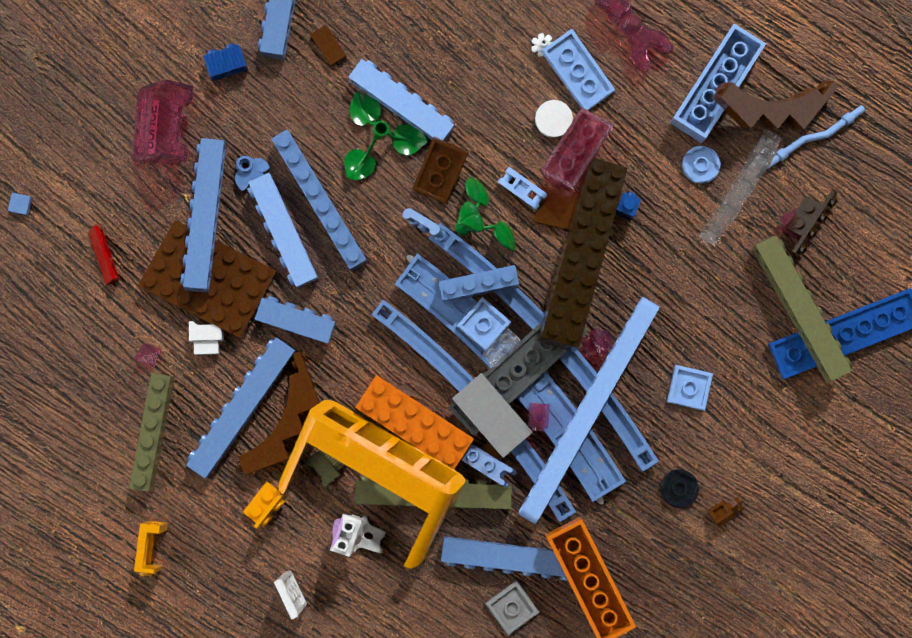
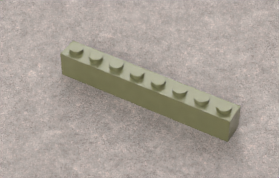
M775 235L755 245L752 251L828 384L852 371V364L847 357H844L841 351V344L831 334V326L825 323L822 318L823 313L820 307L816 306L813 302L811 291L805 288L802 275L796 272L791 256H787L783 241Z
M361 476L360 480H356L355 504L415 506L365 476ZM466 480L457 500L451 507L511 509L512 485L505 488L497 482L496 484H488V480H477L476 484L469 483V480Z

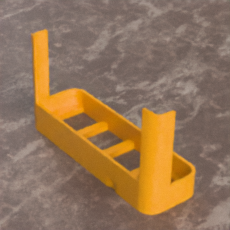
M323 400L311 408L280 478L279 491L285 494L306 444H311L429 513L404 564L405 567L410 569L419 566L424 561L449 508L457 500L466 481L465 478L454 469L374 423L365 420L341 404L332 400Z

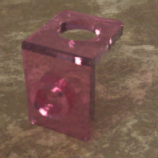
M796 209L789 213L786 211L780 218L781 224L778 226L780 230L794 240L799 236L787 231L785 227L796 213Z

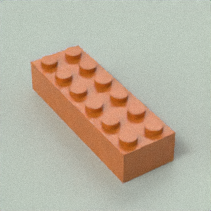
M377 375L355 407L422 452L452 469L456 468L474 438Z
M578 517L545 534L596 638H617L636 628L583 520Z

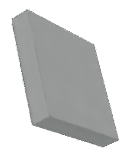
M517 580L485 603L507 635L513 633L539 613Z

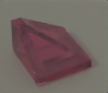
M143 343L134 360L155 367L161 349Z

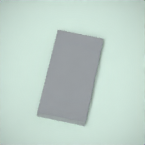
M482 373L452 398L503 458L532 433L530 428Z

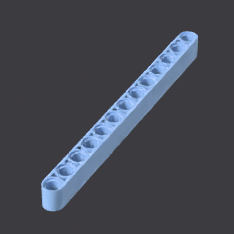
M644 297L640 299L521 506L518 515L534 524L537 523L660 306Z

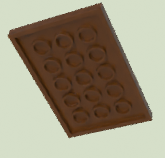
M174 220L137 286L241 339L277 271L215 240L209 293L185 291L183 285H181L182 273L185 274L186 266H183V257L187 255L188 248L185 247L186 236L190 234V229H188V226Z

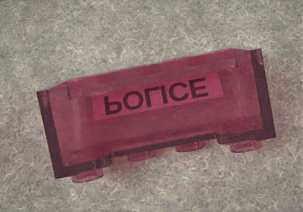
M165 79L140 88L137 95L132 151L134 161L169 165L187 162L189 149L186 144L179 143L181 140L180 126L183 120L182 107L188 106L194 99L193 86Z

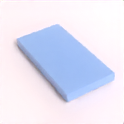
M573 29L541 50L543 56L584 113L616 91Z

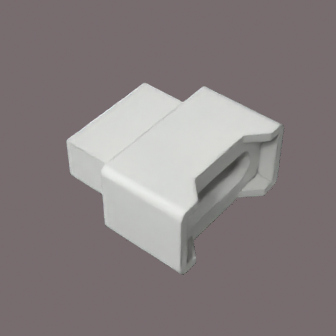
M189 321V341L194 342V355L220 354L219 341H224V330L213 324L197 325L194 321Z

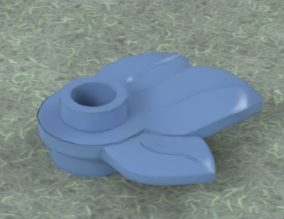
M249 156L238 158L236 161L237 173L235 175V182L238 188L244 191L249 186V181L263 176V172L270 168L268 163L261 158L252 159ZM243 163H248L249 167L244 169L242 165Z

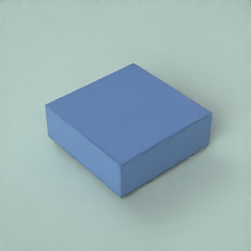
M12 193L8 211L28 216L33 197Z

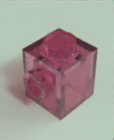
M529 403L527 426L532 427V431H543V428H548L550 404Z

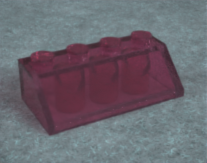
M581 107L541 169L543 177L559 187L574 190L614 128V124Z

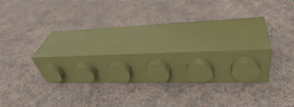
M151 373L129 489L146 492L154 491L175 381L173 376Z

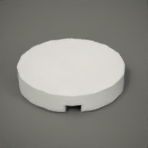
M546 101L536 112V126L539 132L546 137L558 138L563 136L572 126V112L567 104L561 101Z

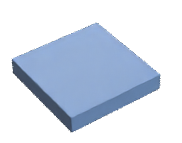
M482 297L460 321L457 327L486 352L511 324V321Z
M674 365L667 402L705 411L713 373Z

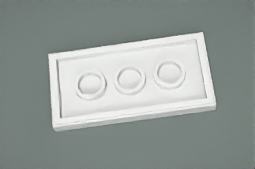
M289 570L283 573L274 584L291 619H294L307 606V602L292 571Z

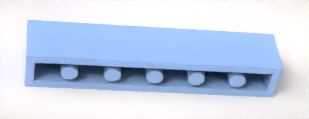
M360 60L348 77L353 85L374 98L429 139L433 140L435 136L446 141L454 130L453 120L450 117L437 113V108L431 104L426 105L423 103V99L416 93L411 94L406 91V86L400 82L395 83L392 81V77L388 73L378 71L376 69L377 66L371 61Z
M267 173L249 181L250 188H247L252 199L256 198L258 205L255 207L259 215H263L266 220L263 224L267 233H272L274 239L271 242L276 251L279 250L282 255L279 259L283 268H288L290 274L287 277L290 284H295L299 288L319 279L271 174Z

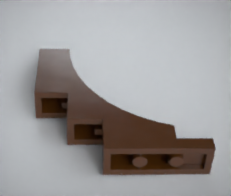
M823 81L817 88H806L790 98L779 101H765L747 94L733 82L720 84L712 98L741 128H752L759 119L767 128L778 129L786 120L794 129H805L839 85L835 81Z
M300 351L294 353V359H291L294 369H298L299 372L289 376V395L280 421L262 443L249 452L238 456L239 461H237L240 472H244V475L289 459L290 454L285 440L300 434L303 427L300 414L309 411L320 403L304 356Z

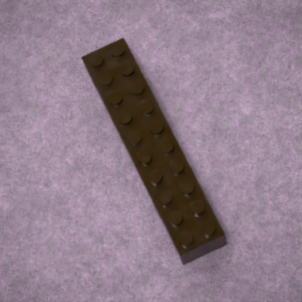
M592 156L586 163L537 341L571 352L579 349L628 168Z

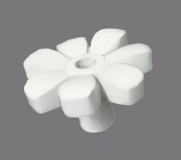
M543 33L538 34V39H532L531 43L534 45L531 48L532 52L536 53L538 51V57H543L541 50L553 43L550 42L552 37L550 35L544 37Z

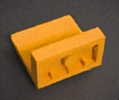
M267 481L243 513L255 522L253 527L256 529L261 526L264 527L273 518L272 512L279 510L285 503L283 498L286 495L282 494Z

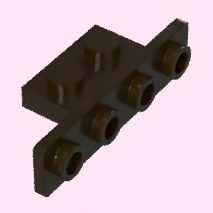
M831 190L823 204L805 196L786 225L787 231L801 237L792 251L795 259H798L800 255L806 252L809 240L815 238L820 223L823 224L826 221L828 211L837 204L836 190Z

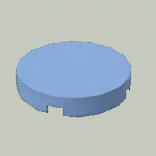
M702 145L690 149L682 161L683 173L687 179L698 184L708 183L717 176L721 165L718 154L713 149Z

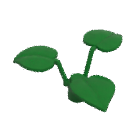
M357 91L351 100L350 116L352 121L358 126H364L367 123L374 126L372 130L374 138L366 153L361 149H353L346 154L344 168L349 180H362L374 172L376 161L368 155L375 142L385 139L387 135L394 139V149L404 156L416 153L427 143L423 133L413 126L406 124L397 126L394 130L395 136H393L386 122L376 121L381 114L380 104L374 98L360 91Z
M469 177L465 188L471 200L476 202V206L469 201L462 205L458 222L455 224L457 233L460 236H465L472 231L476 233L486 229H494V236L498 242L514 252L516 249L513 231L506 223L499 221L496 225L484 226V221L477 209L480 207V204L482 206L488 205L489 196L485 187L478 180Z

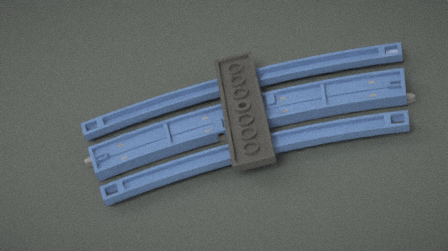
M441 223L439 226L448 235V239L444 243H439L432 235L429 237V240L447 252L472 274L497 269ZM418 253L415 257L407 255V260L410 264L396 281L395 286L436 317L490 368L484 374L485 378L508 404L517 398L556 447L577 409L545 371L560 359L586 392L597 375L596 371L578 350L571 352L537 341L544 313L518 287L495 291L494 293L532 331L518 342L505 329L485 352L457 327L477 301L472 297L443 303L439 281L450 278ZM382 300L372 313L373 317L425 358L459 392L474 380L434 340L386 301ZM384 307L386 310H388V311H389L390 313H392V314L389 315V314H388L387 312H385L382 308ZM584 328L582 337L588 332L586 328ZM611 392L601 412L643 472L659 461L632 419ZM455 402L448 407L473 436L479 432V429ZM590 429L569 467L591 501L594 502L596 500L599 504H603L602 496L626 481L601 442ZM524 439L511 452L535 484L545 464L529 442ZM558 485L548 505L558 521L561 522L576 513V511ZM562 502L568 509V512H566V510L564 509L563 505L561 504ZM557 505H558V507L560 508V510H561V512L563 513V515H561L560 511H559L558 508H557Z

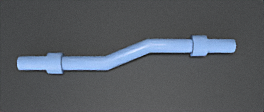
M860 105L851 113L847 112L841 117L840 121L826 131L801 136L786 148L778 150L775 156L764 163L765 166L770 169L779 161L783 162L789 157L790 153L804 143L829 138L844 126L852 124L855 118L865 112V108Z

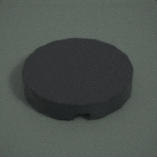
M671 470L661 480V496L670 506L677 508L687 507L698 497L699 485L693 474L686 470Z

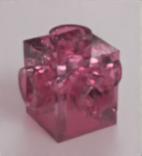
M600 328L589 332V336L581 339L586 357L595 354L597 357L608 354L607 350L612 349L614 346L608 329L600 331Z

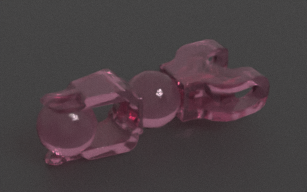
M596 0L597 4L603 7L611 23L615 25L619 23L621 34L630 37L628 42L631 44V60L642 72H647L651 68V62L647 56L648 48H657L662 54H669L673 51L672 43L663 32L650 30L646 25L642 27L640 17L631 13L633 11L632 5L627 0Z

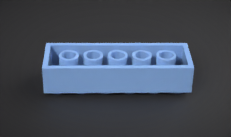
M733 24L670 124L702 143L724 111L712 98L716 93V88L722 83L730 82L739 87L766 43L738 25Z

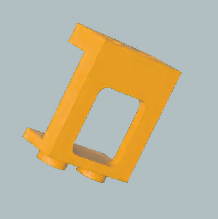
M156 521L140 523L134 572H140V576H152V574L162 570L163 565L151 564L155 533L160 534L167 531L168 523Z

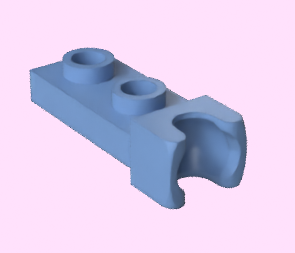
M470 444L461 459L505 488L509 484L504 481V475L507 473L516 475L514 469L473 444Z

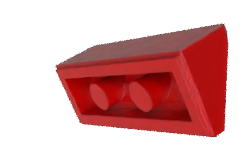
M94 225L89 230V236L105 284L109 285L120 279L103 228Z

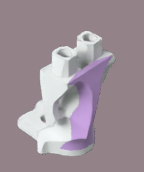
M342 514L341 519H336L333 524V540L330 551L348 557L351 556L352 552L355 553L358 548L382 553L383 549L380 546V541L386 532L372 526L365 515L360 518L353 514ZM369 532L373 534V538L367 539L364 534Z

